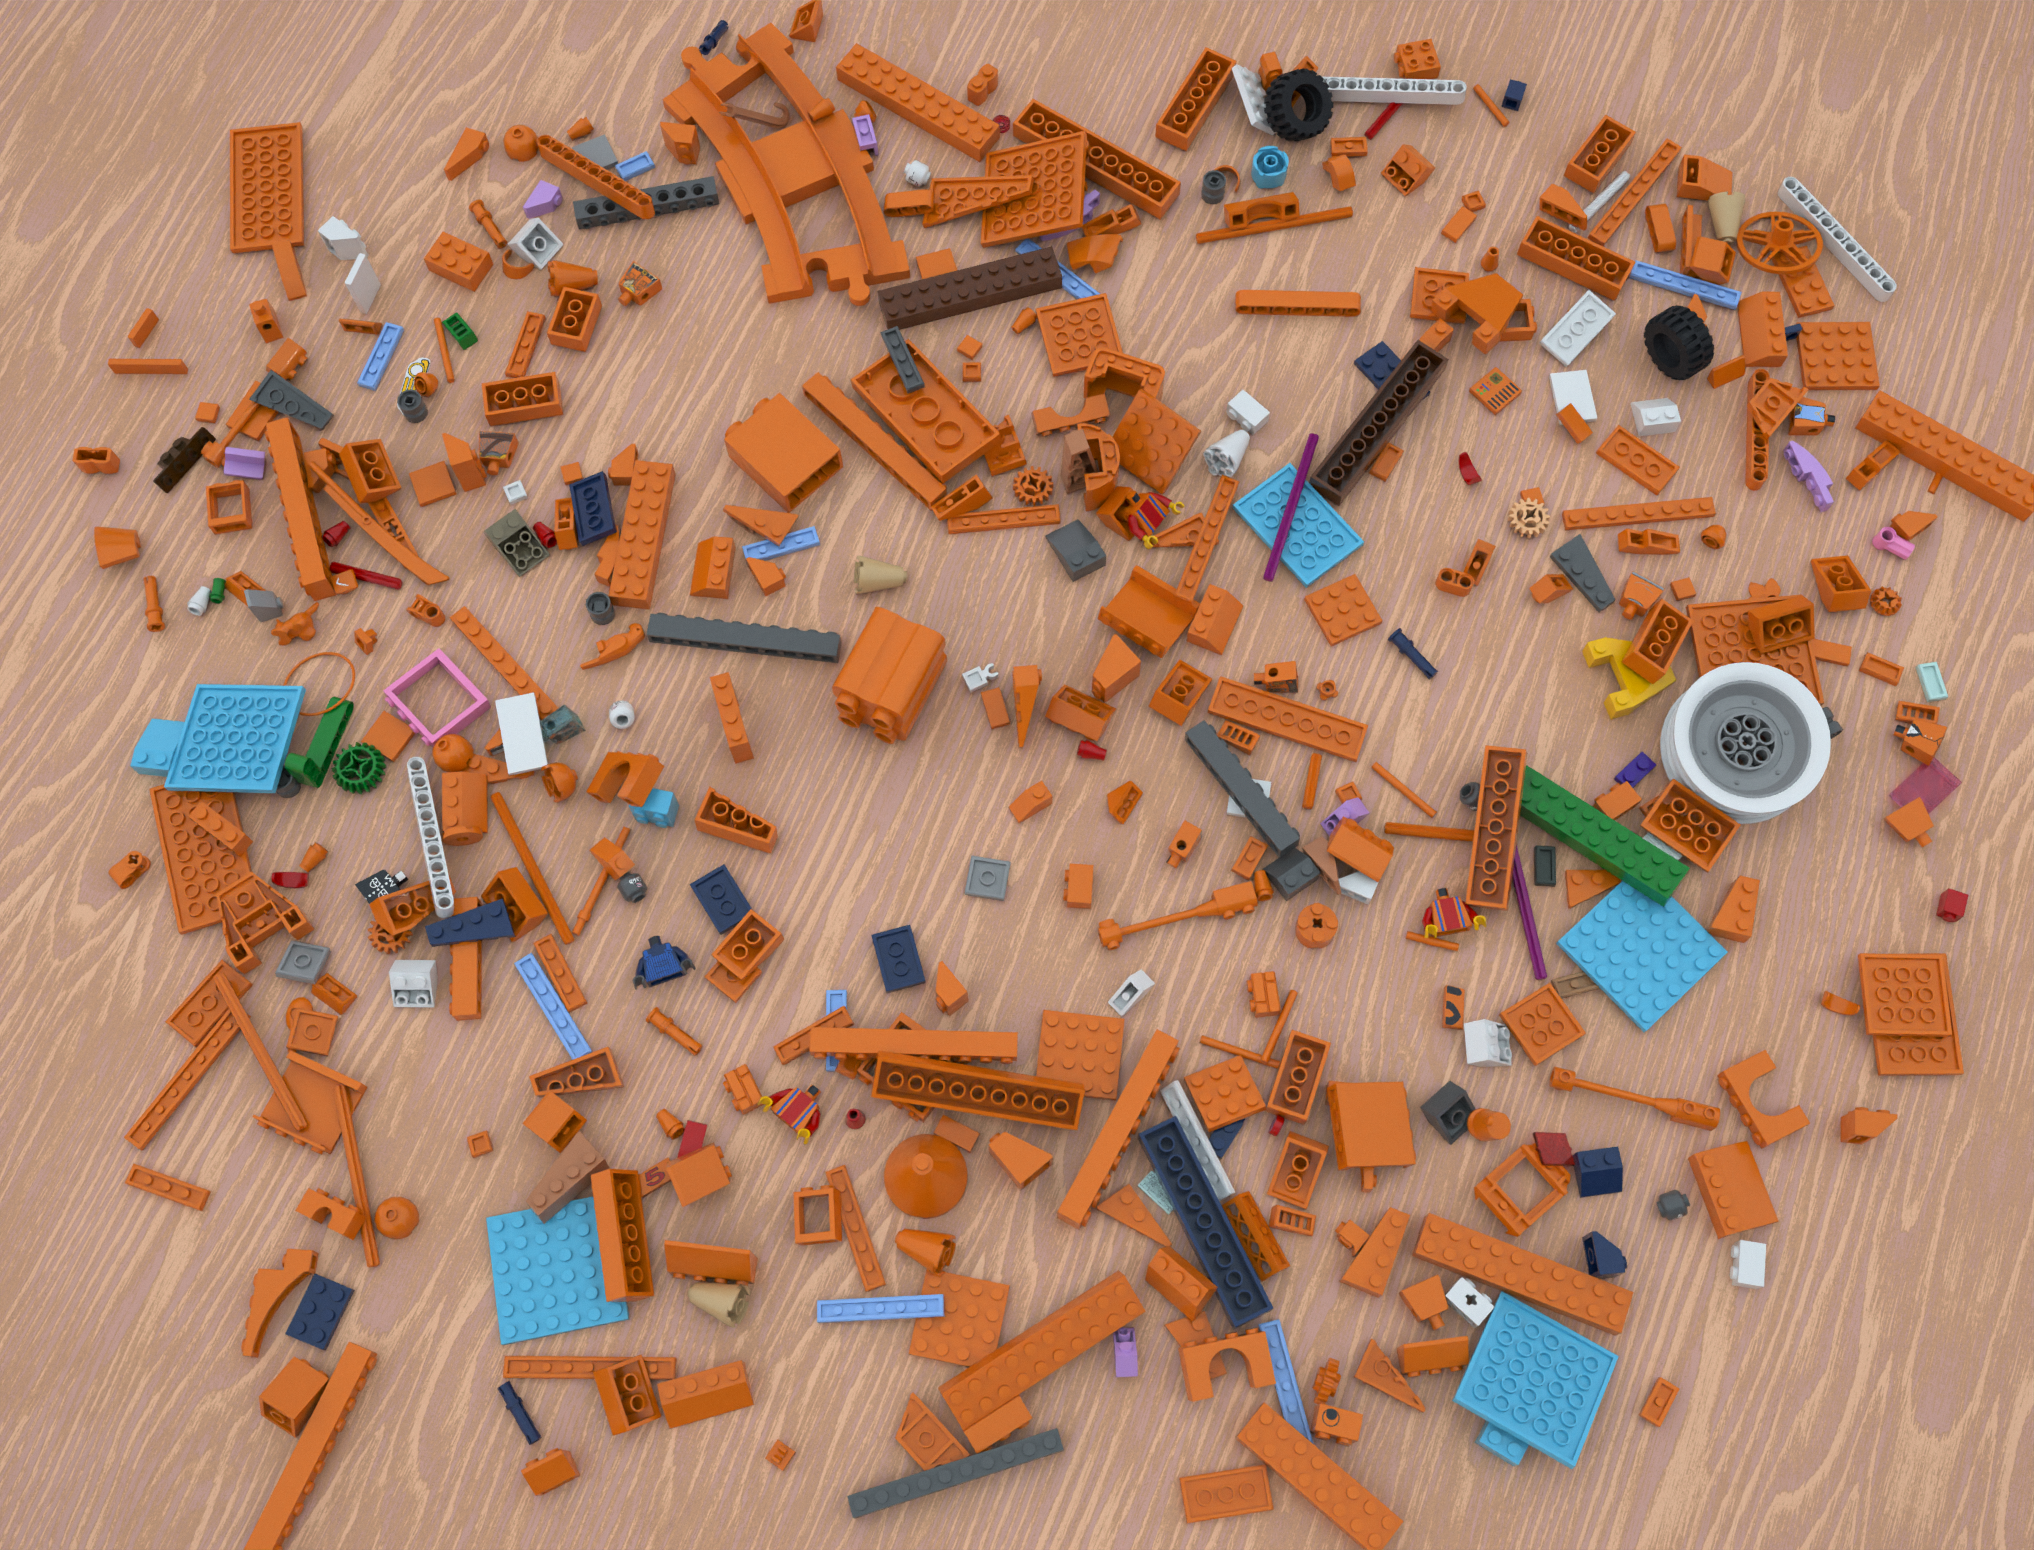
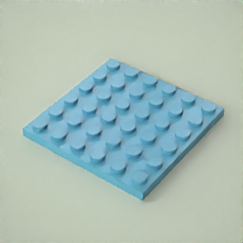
M197 684L164 788L168 791L276 793L306 689L303 686Z
M1621 881L1556 943L1643 1032H1646L1728 953L1673 897L1663 907L1624 881Z
M593 1197L570 1201L545 1224L542 1223L531 1209L486 1218L501 1345L630 1320L627 1302L606 1301Z
M1501 1291L1452 1401L1573 1469L1619 1356Z

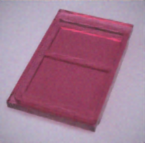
M1934 757L1930 766L1922 763L1889 796L1901 807L1920 797L1929 814L1962 782Z

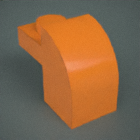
M1345 154L1330 157L1327 161L1322 162L1323 169L1331 174L1332 185L1335 189L1342 191L1356 186L1351 162Z

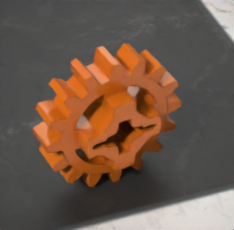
M1031 466L1030 470L1024 468V473L1018 472V477H1014L1015 484H1013V490H1015V497L1019 496V502L1025 500L1027 506L1030 502H1032L1033 506H1036V502L1042 505L1043 499L1048 501L1049 495L1053 494L1052 476H1047V470L1041 472V467H1038L1037 470H1034L1033 466Z
M370 922L373 928H368L367 930L372 934L368 936V939L373 941L371 945L374 948L377 947V950L381 953L384 950L387 954H390L391 950L398 953L399 947L404 950V943L411 942L408 936H413V933L409 930L392 936L391 934L388 935L389 933L377 922ZM380 941H388L389 944H384Z
M1329 1358L1325 1368L1319 1367L1312 1387L1316 1390L1314 1403L1326 1404L1329 1396H1335L1341 1379V1375L1337 1373L1340 1361Z

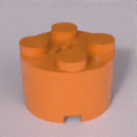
M1321 903L1311 904L1305 907L1298 916L1295 925L1296 937L1307 948H1324L1331 943L1338 928V919L1329 907Z

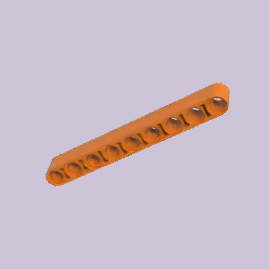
M541 135L537 138V145L543 159L638 217L651 219L655 215L652 199L646 193L549 135Z

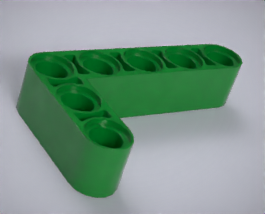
M333 696L326 709L338 703L342 698ZM344 700L333 710L324 713L306 757L290 753L286 758L285 768L298 783L315 788H320L352 715L354 708L352 701Z

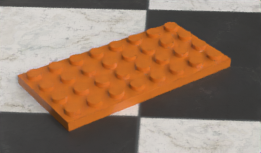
M301 123L231 129V252L242 253L273 249V244L288 240L291 241L293 247L304 246L303 137Z
M165 784L149 790L178 932L183 935L222 923L216 893L249 872H252L247 850L241 856H238L188 817L202 801L243 832L234 792L168 791L164 788Z

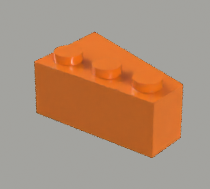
M1740 875L1732 883L1709 927L1706 929L1710 935L1745 943L1752 937L1760 880Z

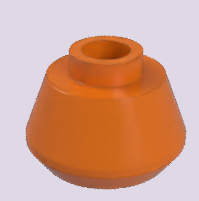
M862 100L855 109V117L869 114L871 123L875 122L877 116L868 101Z
M419 372L414 379L415 389L420 395L429 397L437 390L438 379L431 373Z
M1711 525L1701 532V540L1706 546L1712 549L1724 547L1727 534L1725 528L1721 525Z

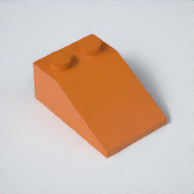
M1848 555L1811 559L1821 601L1828 612L1866 609L1871 589Z
M1179 659L1155 691L1149 707L1182 726L1211 683L1212 678Z
M750 909L711 956L739 979L743 980L784 941V937L781 932Z
M1290 1131L1267 1194L1307 1209L1329 1146Z

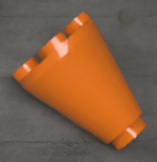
M558 260L547 262L551 278L548 279V289L551 296L559 297L563 287L584 290L598 284L597 270Z

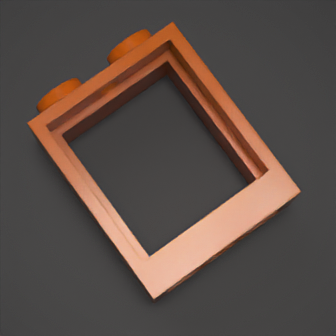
M1521 299L1516 311H1524L1526 327L1506 328L1499 342L1532 339L1533 334L1537 331V323L1533 320L1535 310L1534 306H1531L1530 299Z
M234 480L229 483H215L211 486H206L208 527L214 534L252 529L250 489L244 480ZM241 494L243 514L219 518L217 498Z
M832 1185L820 1186L819 1190L805 1187L801 1188L800 1192H793L795 1243L804 1246L842 1242L840 1191L833 1188ZM829 1196L830 1231L805 1234L804 1199Z

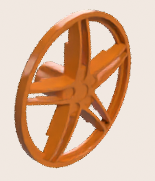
M1765 212L1749 218L1741 225L1736 239V246L1742 258L1759 270L1773 274H1793L1804 271L1816 263L1822 252L1823 240L1817 228L1808 220L1798 215L1787 212ZM1771 217L1772 232L1755 229L1754 231L1746 230L1753 222ZM1789 219L1804 224L1810 230L1793 231L1794 224ZM1816 239V251L1808 260L1796 245ZM1743 240L1766 246L1761 251L1759 257L1755 259L1745 249ZM1769 251H1772L1768 258L1762 263L1761 261L1764 259ZM1778 252H1782L1796 266L1776 267L1767 265V263Z

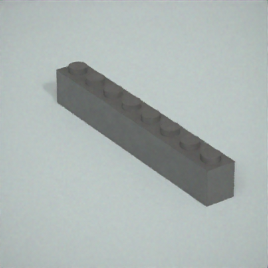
M1203 720L1185 732L1186 743L1227 794L1230 795L1275 854L1281 858L1299 846V832L1294 827H1290L1286 816L1282 812H1278L1274 801L1270 797L1267 798L1261 785L1252 780L1249 770L1239 764V758L1236 754H1231L1228 750V745L1223 739L1218 738L1214 727L1211 724L1208 725Z

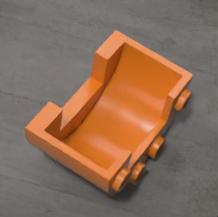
M1079 423L1077 424V430L1083 429L1093 458L1098 461L1099 468L1098 473L1084 474L1086 493H1083L1085 510L1091 511L1100 508L1118 486L1120 452L1117 443L1110 434L1105 433L1098 426Z

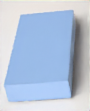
M645 151L615 165V168L621 179L627 181L655 168V165L648 152Z

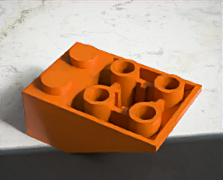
M1684 154L1678 167L1677 197L1708 201L1709 197L1716 193L1728 192V195H1732L1733 172L1702 156Z

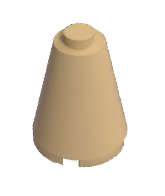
M1720 192L1710 196L1708 200V207L1717 240L1727 242L1728 245L1737 239L1745 204V195L1743 193L1734 192V195H1728V192Z
M857 556L859 562H855L854 583H858V588H855L856 594L900 587L903 583H906L907 572L903 570V567L864 556Z
M696 1282L689 1288L688 1297L690 1303L729 1327L735 1328L734 1324H740L746 1314L749 1302L745 1301L746 1295L750 1296V1289L746 1285Z

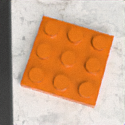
M1415 267L1410 318L1438 321L1440 318L1431 311L1432 299L1446 287L1469 281V273ZM1459 308L1445 322L1464 324L1466 313Z
M1356 574L1315 591L1304 598L1331 647L1382 624L1383 621Z
M1551 983L1546 984L1499 1014L1534 1066L1586 1034Z
M1241 1055L1184 1077L1186 1086L1208 1132L1266 1110V1105Z

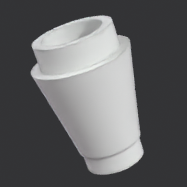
M201 586L187 603V610L198 616L205 613L211 590Z

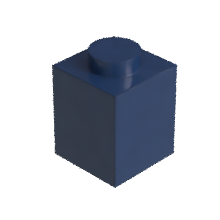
M1510 79L1501 107L1518 111L1527 84Z

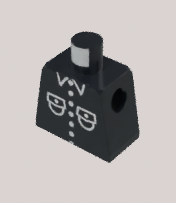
M381 870L355 885L370 904L378 897L401 890L399 886L409 879L402 870L393 877L386 870Z

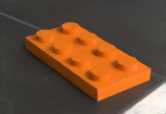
M1799 247L1803 255L1809 260L1812 256L1808 247ZM1782 252L1777 253L1772 258L1773 264L1776 267L1796 266ZM1816 264L1798 273L1778 274L1798 318L1829 311L1834 308L1835 305Z

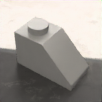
M244 590L248 608L260 622L283 616L281 608H284L282 599L280 597L277 598L273 591Z

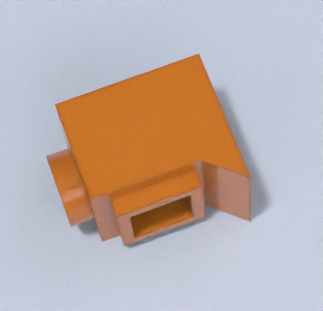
M1350 1219L1346 1224L1342 1221L1335 1230L1338 1233L1336 1235L1338 1237L1337 1240L1347 1249L1351 1248L1352 1256L1358 1252L1370 1236Z

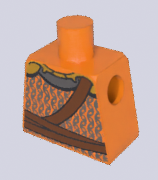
M479 432V457L483 466L488 467V474L498 475L499 467H510L519 443L515 433Z

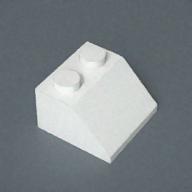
M533 218L522 227L508 245L520 258L528 263H533L534 267L541 270L563 246V243L539 218Z
M1668 398L1631 402L1630 404L1638 436L1672 433L1676 431L1681 422L1677 405Z

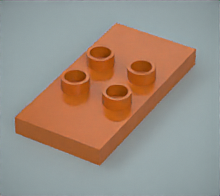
M907 339L905 343L924 382V388L907 394L889 353L851 379L852 388L944 484L1001 442V435L936 366Z

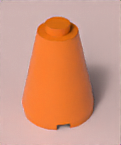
M904 1228L897 1233L895 1243H897L899 1250L933 1274L942 1276L946 1272L942 1269L945 1265L949 1266L953 1259L956 1243L953 1242V1239H956V1237L946 1233Z

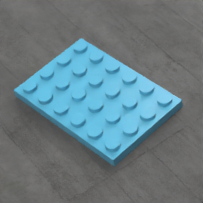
M1291 463L1234 503L1232 507L1271 551L1297 474V470ZM1305 479L1280 560L1307 588L1363 546L1364 541Z

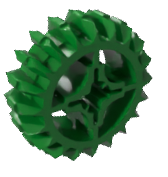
M356 742L355 747L348 744L349 749L342 748L343 753L341 755L336 754L338 760L333 761L335 767L331 769L335 773L333 775L334 780L344 791L349 790L352 794L357 791L359 794H362L363 789L366 792H370L369 787L377 788L375 783L382 782L380 776H385L383 770L386 768V764L383 763L385 758L381 756L380 750H377L375 746H369L365 742L361 746L359 742ZM359 756H368V757H371V758H369V759H367V758L359 759L358 757H359ZM359 777L360 780H349L347 778Z

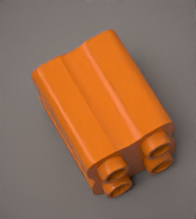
M875 607L832 686L833 694L837 697L835 705L840 712L839 720L852 728H859L861 723L870 725L875 728L873 734L881 741L889 744H894L896 739L906 741L947 663V655L943 651L946 646L945 638L937 631L926 626L908 621L882 607Z

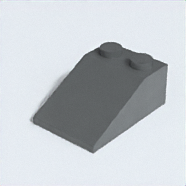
M1079 519L1045 535L1072 582L1106 566V554L1098 541Z

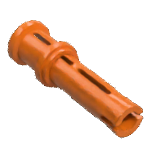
M482 200L473 201L469 205V210L475 214L477 222L485 227L497 248H504L507 240L493 222L492 214L486 210Z
M147 576L143 578L147 608L145 610V615L148 617L147 629L151 632H159L165 629V623L162 622L163 609L159 606L156 577Z
M655 1007L647 1016V1023L651 1022L659 1029L661 1034L666 1033L694 1056L701 1051L703 1045L676 1026L673 1019L662 1014L658 1007Z

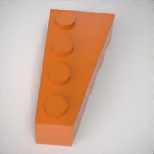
M1390 1207L1339 1282L1377 1298L1381 1297L1410 1215Z

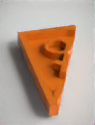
M725 505L723 508L725 513L777 546H780L799 515L731 505Z
M1200 512L1154 535L1158 539L1156 545L1151 541L1149 542L1153 547L1194 546L1205 517ZM1218 538L1216 540L1215 545L1219 544Z
M474 753L472 759L469 758L466 763L468 766L462 770V772L487 774V784L507 782V779L528 778L535 774L534 771L509 776L506 762Z
M1566 870L1568 909L1611 889L1622 880L1606 870Z
M1130 1184L1096 1206L1098 1211L1153 1239L1156 1243L1165 1247L1172 1246L1170 1240Z
M1370 1339L1354 1378L1424 1413L1426 1408L1420 1398L1414 1394L1403 1376L1394 1368L1389 1358L1377 1346L1376 1341Z

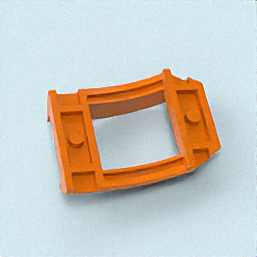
M1542 1143L1523 1144L1474 1187L1475 1200L1480 1198L1508 1229L1506 1234L1518 1237L1568 1193L1567 1185L1570 1183L1571 1175ZM1525 1157L1554 1188L1551 1193L1526 1215L1522 1213L1496 1183Z

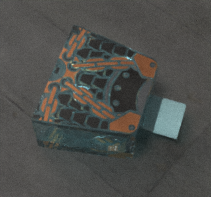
M565 704L540 722L544 729L542 730L544 743L551 740L556 744H561L586 731L579 716Z

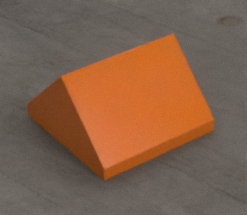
M811 0L797 8L789 35L790 38L810 42L816 41L823 18L821 0Z

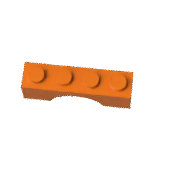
M1294 192L1224 204L1225 223L1231 230L1247 227L1251 221L1263 217H1274L1281 220L1300 217L1299 199Z
M1104 393L1086 398L1082 411L1073 417L1060 416L1052 407L1034 410L1031 415L1036 435L1041 434L1042 437L1052 435V431L1059 430L1060 433L1069 431L1070 427L1076 426L1079 423L1088 424L1095 421V424L1105 422L1110 413Z

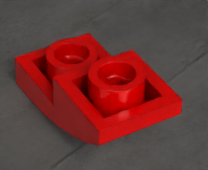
M687 1120L678 1157L702 1148L707 1124Z

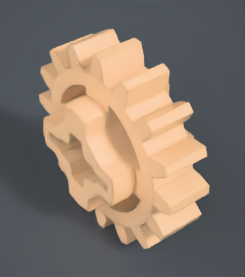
M1527 498L1526 502L1520 499L1519 503L1515 502L1508 513L1510 514L1508 521H1511L1509 527H1515L1514 533L1521 532L1520 537H1523L1524 534H1527L1528 538L1532 534L1538 537L1539 533H1544L1550 523L1548 522L1550 515H1546L1548 508L1543 509L1544 503L1537 504V499L1534 502H1531L1530 498Z

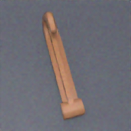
M777 102L774 103V106L783 111L781 118L736 107L730 103H722L721 106L727 107V112H719L722 116L734 117L780 129L788 124L790 117L787 107Z

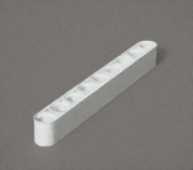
M1323 77V82H1327L1329 85L1328 90L1332 92L1333 97H1331V101L1458 105L1464 102L1467 87L1465 82L1460 80Z
M1785 178L1778 190L1779 198L1795 215L1808 220L1817 228L1821 234L1823 244L1876 300L1880 302L1888 301L1896 290L1897 285L1895 281L1796 178Z
M412 757L407 762L408 779L435 912L440 918H449L454 913V899L427 769L422 758ZM433 835L434 837L428 838L426 836ZM436 852V853H438V854H436V855H431L430 853ZM439 869L441 872H434V870ZM438 887H444L445 889H443V890H438L437 888H438ZM443 904L449 905L446 908L441 907Z

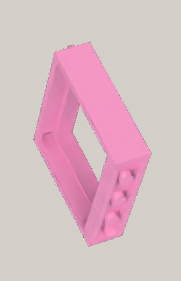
M440 648L383 690L386 695L384 700L391 708L395 706L399 717L403 721L407 719L411 730L415 734L419 732L422 735L421 740L427 746L431 745L432 747L442 736L458 734L491 708L488 699ZM440 664L475 703L432 735L399 700L397 695L436 665Z

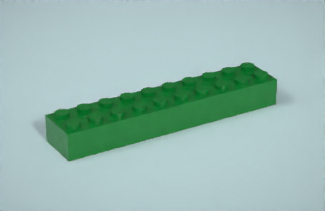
M1526 765L1520 816L1664 907L1685 879L1690 868Z

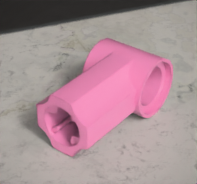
M1891 527L1882 528L1872 540L1876 549H1886L1904 560L1910 556L1915 548L1914 544L1897 536L1896 531Z

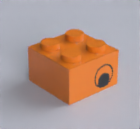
M1320 1403L1315 1406L1310 1433H1314V1437L1327 1441V1439L1333 1438L1336 1439L1337 1444L1344 1446L1352 1445V1443L1357 1442L1359 1439L1363 1414Z

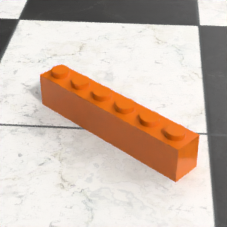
M478 897L454 898V913L452 916L482 906L481 900ZM482 940L450 945V954L453 956V963H450V974L452 975V983L449 985L450 995H452V1003L449 1004L450 1015L457 1021L481 1019Z

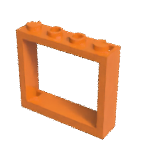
M903 1012L900 1013L889 1028L901 1029L904 1027L907 1030H926ZM868 1057V1060H864L857 1069V1073L860 1076L858 1079L867 1086L873 1084L874 1077L868 1073L877 1061L873 1057ZM951 1060V1062H953V1063H959V1064H965V1065L968 1064V1063H960L959 1060ZM891 1102L900 1110L902 1108L906 1109L909 1112L907 1115L914 1121L918 1122V1120H921L923 1123L935 1108L926 1106L921 1112L910 1103Z

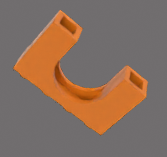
M729 672L710 677L735 764L754 759Z
M617 751V753L608 752L586 792L600 802L611 803L622 782L625 780L617 796L631 806L642 807L664 765L658 762L659 758L652 754L643 755L631 752L626 754Z
M1766 1050L1717 1075L1720 1086L1729 1094L1732 1106L1738 1109L1741 1114V1121L1750 1129L1753 1141L1761 1149L1810 1124L1800 1105L1780 1115L1768 1116L1759 1112L1751 1103L1749 1090L1752 1082L1776 1069Z
M1258 1327L1246 1329V1334L1238 1335L1237 1332L1226 1333L1225 1338L1217 1339V1336L1204 1338L1205 1342L1197 1344L1196 1340L1184 1342V1347H1179L1178 1351L1188 1400L1194 1402L1214 1397L1209 1375L1210 1362L1216 1353L1227 1348L1236 1350L1243 1357L1250 1387L1259 1388L1276 1384L1266 1332L1258 1331Z

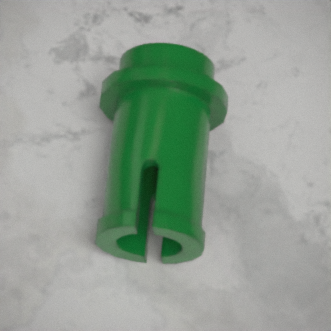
M213 579L212 592L209 594L211 602L219 604L225 599L223 594L226 581L224 579Z

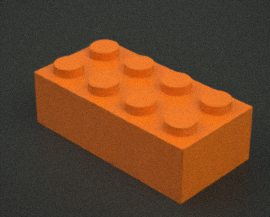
M1605 115L1569 161L1564 176L1590 192L1595 193L1630 147L1636 132Z
M555 372L481 383L485 417L490 426L564 415L560 383Z
M1661 599L1647 613L1622 663L1650 683H1656L1668 671L1693 620Z
M1291 1030L1265 1112L1273 1115L1278 1114L1285 1119L1305 1125L1331 1046L1330 1042Z

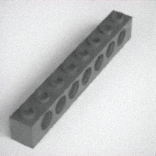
M714 176L639 189L651 197L655 210L654 216L695 210L701 207H712L719 204ZM606 196L573 201L579 230L642 219Z

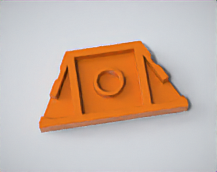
M1769 378L1751 399L1747 407L1766 439L1773 434L1807 393L1808 388L1803 387L1799 389L1792 387L1791 383Z
M913 1392L910 1395V1400L895 1439L924 1471L969 1457L970 1454Z

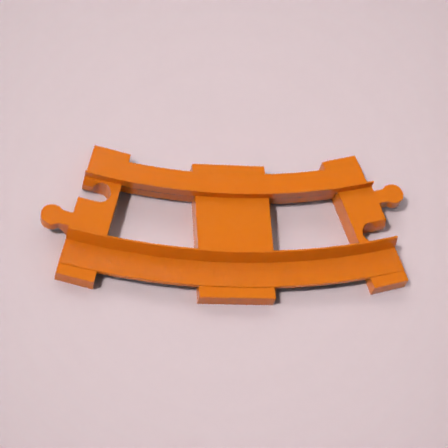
M770 22L747 39L738 34L739 40L736 44V51L748 61L743 66L733 64L722 52L707 62L697 47L685 48L681 53V59L684 67L690 69V79L662 99L664 108L680 124L694 125L696 123L722 157V160L715 162L716 170L744 223L749 224L756 221L770 260V264L761 265L768 303L812 296L814 287L809 275L815 270L827 272L826 279L830 291L848 290L849 300L856 306H863L869 302L870 289L868 286L910 278L903 240L891 242L881 208L866 174L874 170L873 161L867 150L860 151L854 127L844 109L814 122L810 119L808 112L823 98L790 57L794 53L793 43ZM766 73L789 100L803 121L751 142L734 117L722 116L719 112H727V107L721 106V104ZM840 185L852 215L860 243L800 254L798 243L785 208Z

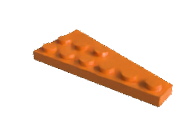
M1032 175L932 178L929 190L935 194L933 211L929 214H924L922 225L924 228L1029 196L1032 193L1034 178Z

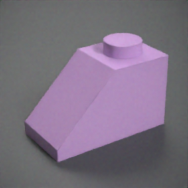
M540 180L523 206L526 217L531 219L554 212L557 206L561 204L563 198L559 187Z

